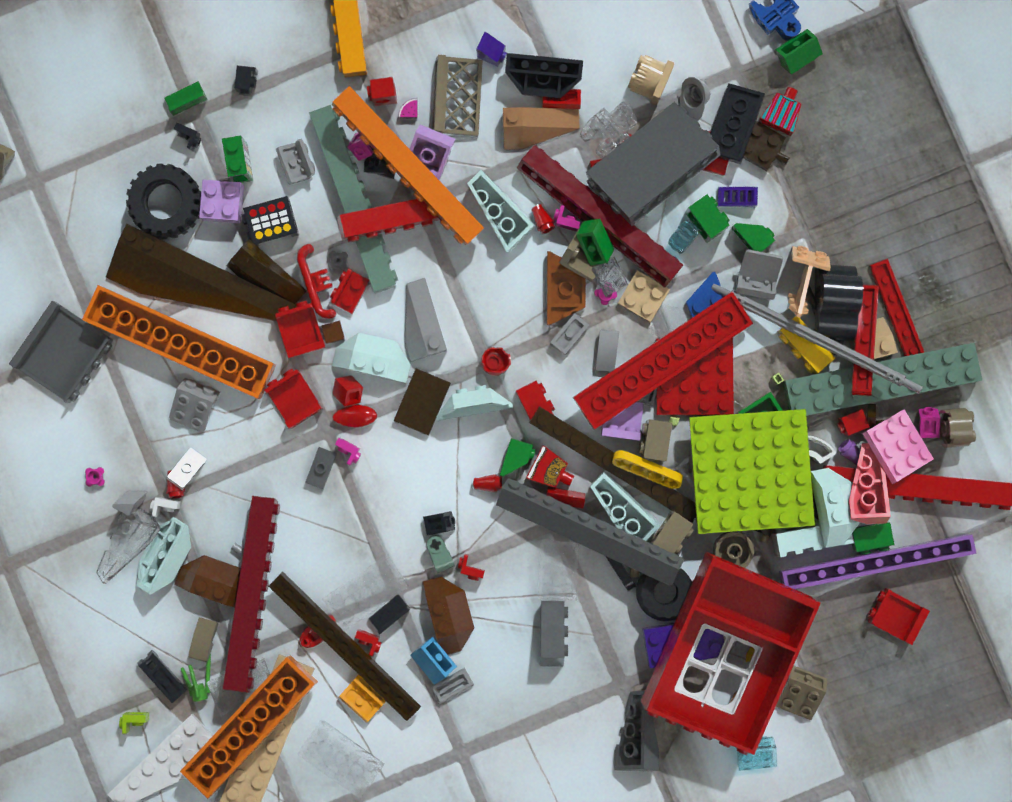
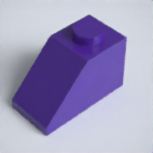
M484 32L476 49L477 58L498 67L499 63H503L507 56V52H505L506 45L489 33Z

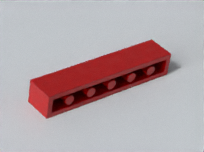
M417 199L341 214L337 217L342 241L348 240V242L358 241L359 237L366 236L367 239L378 236V233L385 232V235L396 232V229L401 228L407 231L414 229L415 225L420 224L422 227L433 225L434 221L440 220L441 222L442 220L437 215L433 216L427 210L428 205L424 201L420 202Z

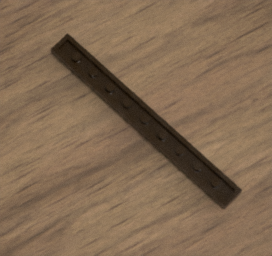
M540 406L537 408L529 422L530 424L693 523L696 518L694 501L674 489L614 466L612 463L613 451Z
M283 571L268 586L406 721L420 709L421 706Z

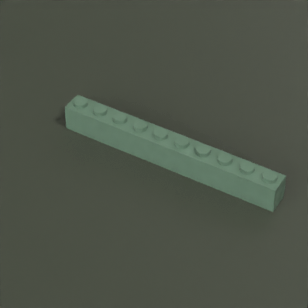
M331 105L309 112L345 214L372 208L369 198L365 199L363 192L366 189L363 181H358L356 175L359 173L356 162L352 163L350 159L353 153L347 147L348 145H345L344 138H346L344 128H339L337 123L340 117L335 114ZM382 234L369 239L366 236L359 237L356 244L374 293L376 294L395 287V281H398L395 269L392 271L390 269L389 263H392L389 253L383 250L382 246L385 245Z

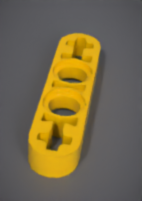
M624 450L614 452L612 460L614 466L671 489L681 487L683 476L679 472Z

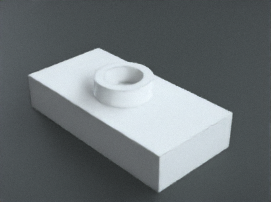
M190 448L167 476V480L183 490L206 462V459Z

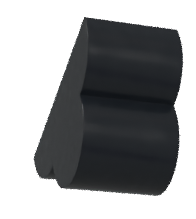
M830 265V271L815 267V331L832 340L854 341L858 328V315L863 302L862 277L858 276L856 266Z

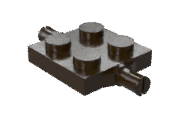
M756 121L743 158L765 171L769 169L772 162L776 159L786 165L790 157L780 153L781 146L786 137Z

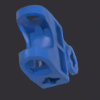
M752 0L749 3L750 11L767 35L776 30L782 39L789 41L800 33L801 24L794 16L798 12L799 6L794 0H773L774 4L768 7ZM787 28H794V30L788 32Z

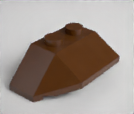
M203 555L180 567L174 585L195 595L235 608L241 568Z
M442 576L423 581L438 644L447 655L460 652L474 630L465 590Z

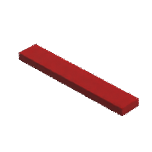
M885 259L870 265V270L876 285L879 286V293L904 356L925 353L889 260Z
M863 285V302L858 315L855 351L874 360L879 286ZM854 364L852 395L871 396L873 373Z

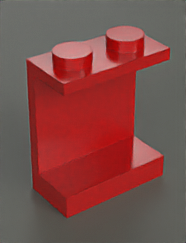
M297 369L288 370L279 381L277 379L272 380L267 384L268 388L264 390L269 394L289 429L294 428L323 409Z

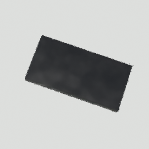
M728 83L710 133L720 148V156L718 158L741 164L765 93Z

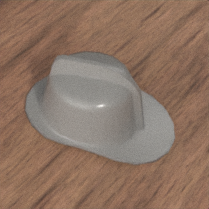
M688 77L682 83L680 106L682 105L687 110L688 115L697 121L702 117L705 104L709 101L711 95L706 81L695 77Z

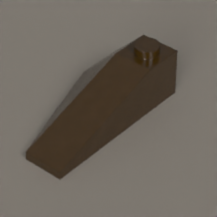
M250 239L226 265L238 277L293 304L307 291Z

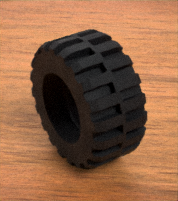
M162 163L156 164L155 167L150 165L146 167V171L137 173L138 177L136 180H131V189H127L126 193L128 195L126 206L129 207V216L142 231L161 239L169 237L174 239L178 238L180 234L185 235L188 233L187 230L196 225L194 223L196 219H200L201 191L196 181L180 167L177 168L172 164L164 165ZM163 184L175 186L182 196V203L178 212L167 219L154 217L148 209V198L151 192Z

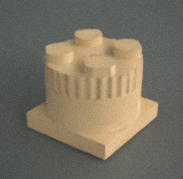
M641 55L635 69L638 72L637 74H632L628 88H631L630 91L651 99V104L658 105L674 67V62L668 60L667 63H664L650 56Z

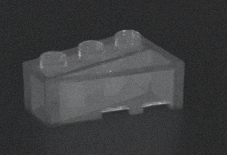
M264 658L258 660L256 669H253L254 686L253 689H250V693L259 687L270 675ZM225 674L207 681L220 718L225 716L250 694L224 690Z

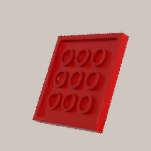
M733 338L659 386L656 395V415L734 414Z

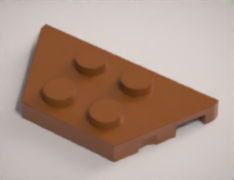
M547 251V325H552L586 307V279L560 264L559 261L562 257L551 251Z

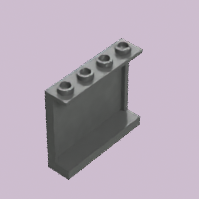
M51 301L9 362V365L19 369L59 396L65 403H71V401L74 402L80 394L78 391L82 385L85 386L91 378L89 375L93 369L96 370L100 366V359L103 354H107L110 351L113 340L59 303Z

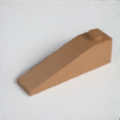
M503 108L504 150L526 149L529 146L580 129L579 109Z

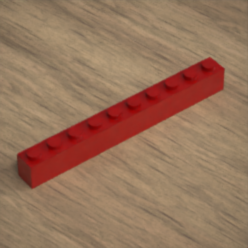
M823 465V469L829 468L853 483L856 468ZM910 473L892 484L886 474L888 499H895L896 495L903 496V500L914 501L915 497L922 498V502L934 503V499L941 500V504L953 505V501H959L961 506H972V503H979V507L991 508V505H999L998 509L1010 510V507H1012V483Z

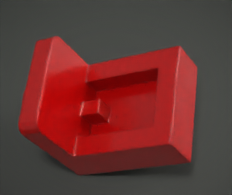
M465 554L464 558L460 557L458 568L461 569V574L468 575V579L479 581V578H483L485 570L466 566L469 554Z

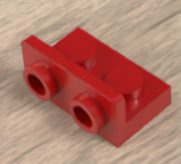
M348 268L347 272L343 271L339 278L341 283L338 289L334 288L330 298L332 299V304L353 314L370 280Z

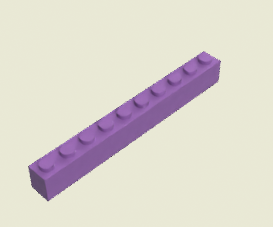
M964 534L885 551L780 570L779 574L781 584L793 589H799L977 553L973 535Z

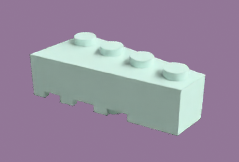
M480 170L467 183L506 252L509 253L536 227L484 171Z
M603 471L591 484V489L617 528L646 541L660 527V523L607 472Z
M815 521V526L795 527V529L791 530L776 528V532L771 533L774 553L778 557H785L787 554H800L806 550L816 551L824 549L819 521ZM852 534L843 545L854 543Z

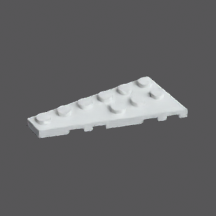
M191 714L107 795L114 802H136L186 778L180 770L209 741L213 734L194 714Z

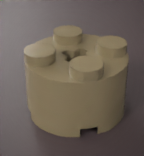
M966 408L940 410L939 414H942L940 418L939 440L944 441V444H941L944 448L969 446L971 442L976 441V433L973 430V411H968Z
M736 531L725 532L715 540L713 555L746 568L753 558L754 546L751 540L742 533ZM731 546L738 549L735 555L729 553Z

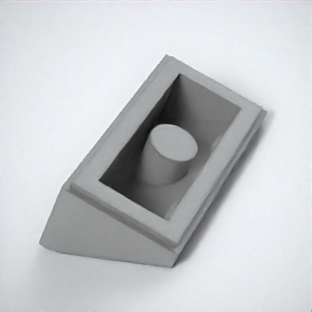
M127 491L112 507L129 516L143 503L148 491Z

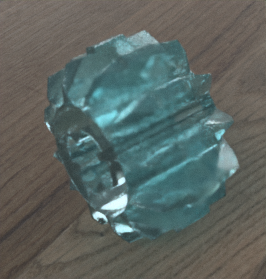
M688 220L684 221L671 235L668 244L674 251L681 254L693 243L700 230Z

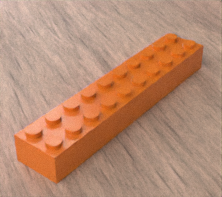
M97 285L82 318L85 322L257 399L262 398L276 367V364L100 285Z

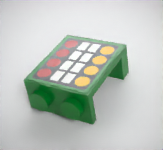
M241 135L222 138L228 177H233V182L253 181L247 142Z

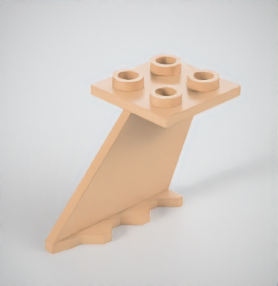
M792 246L791 249L792 261L805 264L797 294H788L789 309L797 317H801L802 314H808L809 311L807 309L806 293L812 267L830 271L831 268L830 259L826 253L808 251L809 249L804 246Z

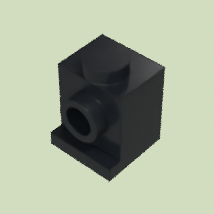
M237 65L234 88L239 92V95L250 96L253 88H256L257 78L254 77V75H258L256 67Z

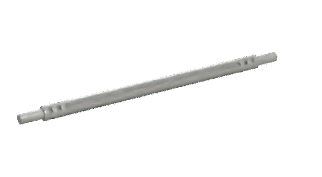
M713 284L711 288L722 296L733 291H729L716 284ZM733 291L744 309L900 387L903 385L920 394L923 387L906 379L905 375Z

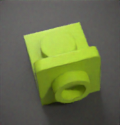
M125 712L119 720V728L122 729V734H127L130 731V723H132V726H143L149 720V712Z

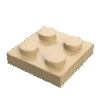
M637 270L617 304L651 323L670 289L664 288L657 281Z

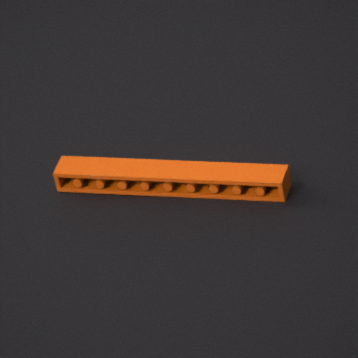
M350 86L332 102V110L339 117L343 116L347 120L346 125L353 132L356 130L361 135L359 138L366 146L370 144L374 149L373 153L380 160L383 158L388 163L386 167L393 174L397 173L401 177L400 182L406 188L410 187L415 192L413 195L418 201H424L428 205L427 210L433 216L437 215L442 220L440 222L446 230L450 229L455 234L453 237L459 244L464 243L467 245L484 229L475 217Z

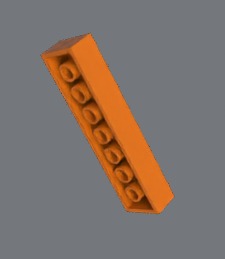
M291 655L286 657L180 772L208 799L309 693L318 681Z

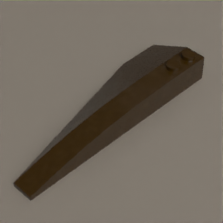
M127 223L118 240L106 274V278L139 294L276 322L275 314L278 313L277 309L289 306L290 310L297 307L296 304Z

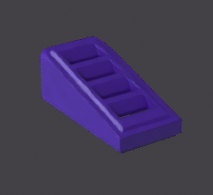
M718 187V206L757 207L758 187ZM724 192H728V202H724ZM732 192H735V202H732ZM740 192H743V202H740ZM748 192H751V202H748Z

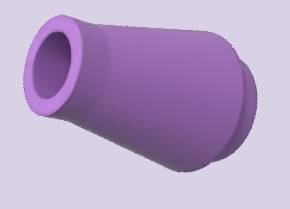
M846 439L838 447L840 455L857 465L860 450L854 441Z

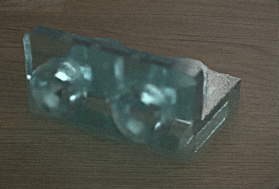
M762 737L755 755L750 753L744 755L737 751L739 771L777 767V747L774 737Z

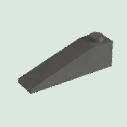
M645 690L630 692L625 710V724L620 729L622 734L620 743L616 744L614 770L659 771V747L653 717L647 714L648 711L644 709L641 703Z

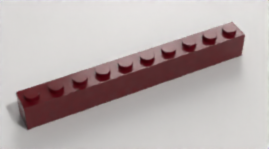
M534 145L521 159L517 166L519 171L561 205L565 206L582 222L601 219L613 247L664 288L683 267V264L676 257L669 254L663 246L653 241L647 233L642 232L635 224L631 226L620 214H615L608 203L604 202L587 185L580 182L574 174L564 169L559 162L548 156L543 149Z
M252 496L224 676V690L250 693V689H253L254 686L252 673L253 669H256L257 666L255 653L260 647L258 633L263 627L261 613L266 607L264 593L268 591L269 586L267 573H270L272 562L269 561L270 553L274 552L275 543L272 540L273 534L277 532L275 520L276 515L280 513V504H278L275 498Z

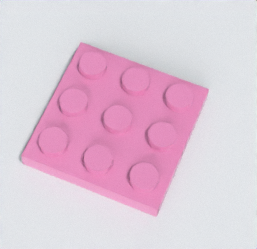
M905 409L862 433L892 484L934 459Z

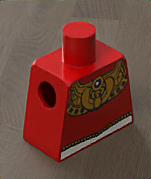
M542 445L526 478L556 488L559 481L570 486L574 475L565 471L568 465L567 462Z

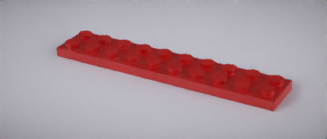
M732 291L572 398L593 430H595L752 325L753 322Z

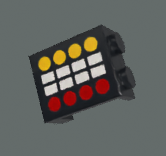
M288 196L243 208L242 220L244 225H248L249 232H246L247 238L256 246H259L260 243L291 235L294 237L299 235Z

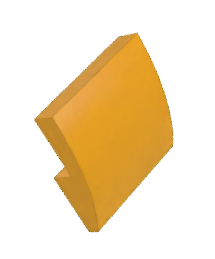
M359 674L338 697L366 723L386 702Z

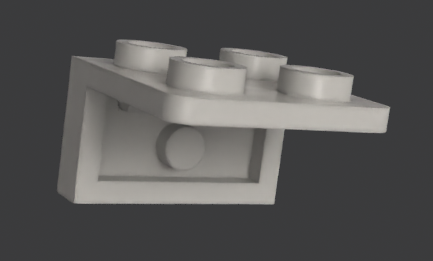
M746 250L737 278L736 293L774 300L776 282L783 257Z
M184 378L177 387L169 415L170 420L199 432H204L212 406L219 398L220 392L210 386L199 384L195 380Z

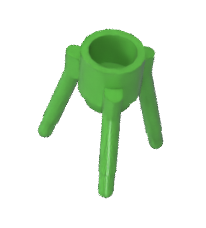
M211 653L208 662H206L205 686L203 683L197 684L192 665L188 667L193 685H191L185 669L181 668L193 702L208 699L207 693L211 692Z

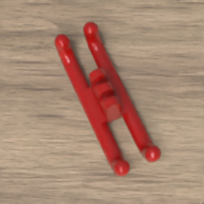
M306 244L299 249L297 262L315 312L320 317L325 319L334 318L336 312L333 309L324 310L317 294L333 287L332 283L326 285L323 283L330 280L329 276L321 277V275L328 273V271L323 269L310 273L306 257L314 251V247L311 244Z

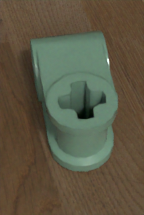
M438 535L429 537L427 548L437 574L454 567L455 564L443 539ZM435 539L437 542H441L438 549L430 546L432 540Z

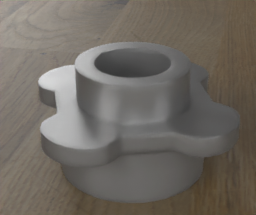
M331 251L329 253L330 263L328 267L331 270L336 268L343 271L347 268L346 259L348 254L346 252L336 253Z

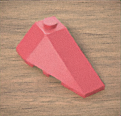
M862 443L849 498L851 520L865 524L887 523L891 517L886 474L869 444Z

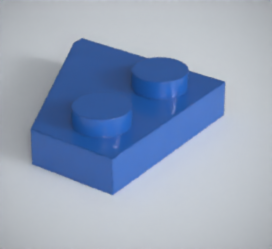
M712 272L686 301L691 317H694L724 297L711 289L713 284L721 286L716 272Z

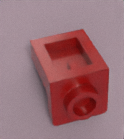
M358 629L355 635L358 643L366 646L369 643L373 644L369 653L370 656H373L374 652L378 653L382 642H379L380 636Z

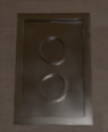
M415 368L393 421L429 436L451 383Z

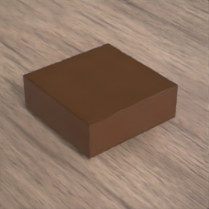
M340 320L321 325L326 344L345 339Z

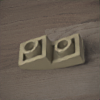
M199 617L190 646L189 658L208 662L214 645L212 641L218 627L216 621Z

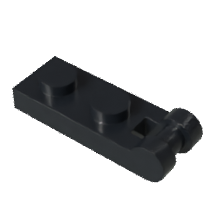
M151 650L147 653L148 656L144 660L141 659L137 664L167 699L174 703L188 689L163 663L159 656ZM152 662L156 665L153 669L149 667Z

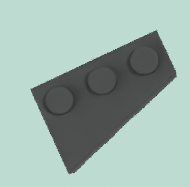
M541 600L540 666H563L564 656H568V645H564V637H568V626H564V618H568V607H564V601Z

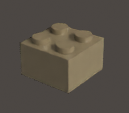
M649 419L646 420V423L642 424L641 435H644V440L640 442L638 454H641L642 458L667 461L672 423Z
M670 511L650 543L671 553L678 554L683 547L681 543L684 538L688 539L693 533L694 529H692V526L694 524L675 511Z

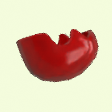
M491 347L485 350L481 357V366L489 375L499 376L505 373L511 365V356L503 348Z

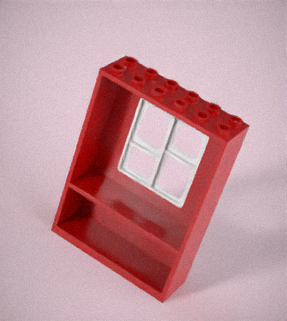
M706 552L641 699L644 709L648 711L647 714L658 718V716L664 717L667 723L675 726L678 723L683 726V729L694 733V731L700 732L701 736L708 740H712V738L717 739L719 744L727 748L731 745L744 755L748 753L755 755L821 603L812 596ZM705 629L713 630L726 637L714 665L706 664L693 657ZM734 641L751 646L755 650L748 667L745 669L726 660ZM689 666L709 673V679L700 692L691 693L683 686V678ZM723 669L742 677L734 699L727 705L717 704L712 698L713 687L720 671Z

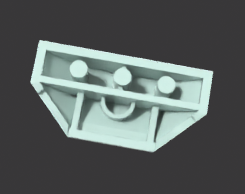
M357 333L336 347L332 366L407 383L411 364L396 341Z
M486 385L477 386L475 391L469 392L467 388L456 390V394L451 395L436 417L437 421L500 411L513 408V404L491 388H486Z
M829 468L811 471L812 488L824 548L843 545L860 523L851 520L849 498L853 483Z
M173 517L170 521L165 522L156 529L138 565L137 586L148 594H153L173 582L191 549L188 525Z

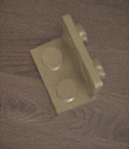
M576 234L559 261L560 264L590 282L594 280L597 274L596 271H599L601 264L590 266Z
M793 666L776 707L812 720L826 694L827 678Z

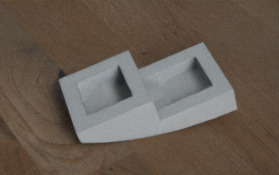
M600 329L595 370L611 372L615 369L619 331Z

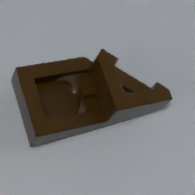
M868 404V423L871 429L884 421L876 420V404Z

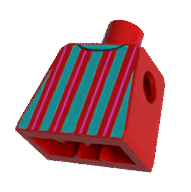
M787 87L784 95L776 93L758 122L791 136L795 131L801 103L794 100L798 91L792 87Z

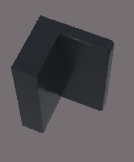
M397 594L368 619L380 635L411 608Z

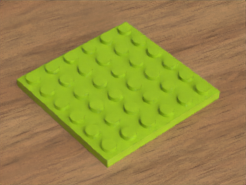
M806 409L689 417L698 534L815 526Z

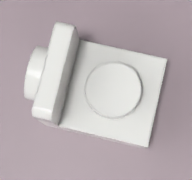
M155 497V501L152 500L150 512H152L153 517L159 516L161 507H163L162 510L174 512V509H180L181 501Z

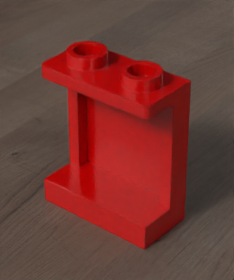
M307 300L296 303L297 307L290 310L289 306L277 309L278 313L275 314L288 358L325 347L312 303L308 304Z
M887 588L884 591L881 590L876 598L878 602L875 608L872 607L868 613V623L913 645L930 611Z

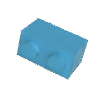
M433 637L420 645L410 655L434 685L446 678L457 667Z

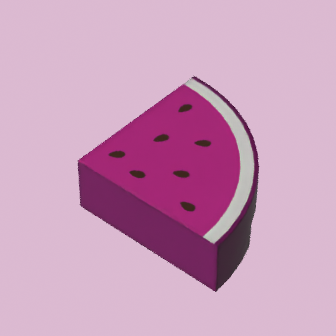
M414 98L405 102L399 110L398 118H418V99Z

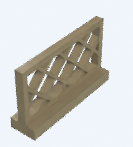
M438 54L435 65L432 130L444 134L479 135L483 60L446 57V55ZM449 62H456L461 68L454 75L448 69ZM469 64H478L477 73L473 76L465 69ZM462 70L470 78L463 85L455 77ZM452 79L460 87L453 94L447 88V83ZM470 81L477 86L476 92L472 95L464 87ZM461 89L469 97L462 104L454 96ZM451 98L459 106L452 113L446 107V102ZM470 99L476 105L475 111L471 114L463 106ZM460 108L468 116L461 123L453 115ZM449 117L458 124L454 129H445V121ZM469 118L475 124L474 131H467L462 125Z

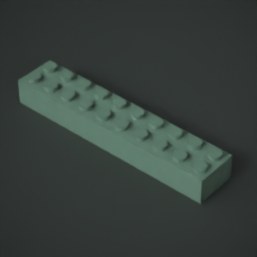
M975 343L878 362L905 375L906 379L922 386L923 388L920 393L982 381ZM853 367L782 382L788 410L806 409V416L917 394V392L903 385L900 387L873 373L872 395H852Z

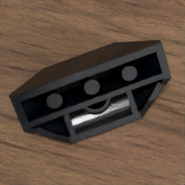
M507 53L505 73L522 95L561 99L582 80L583 60Z

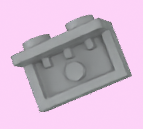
M302 138L298 139L295 143L276 148L289 185L308 180L315 174L314 163L310 161L308 147Z

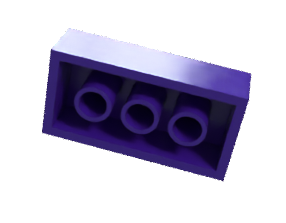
M675 623L642 628L649 668L656 667ZM705 629L693 657L699 661L718 658L724 644L723 635L713 630Z

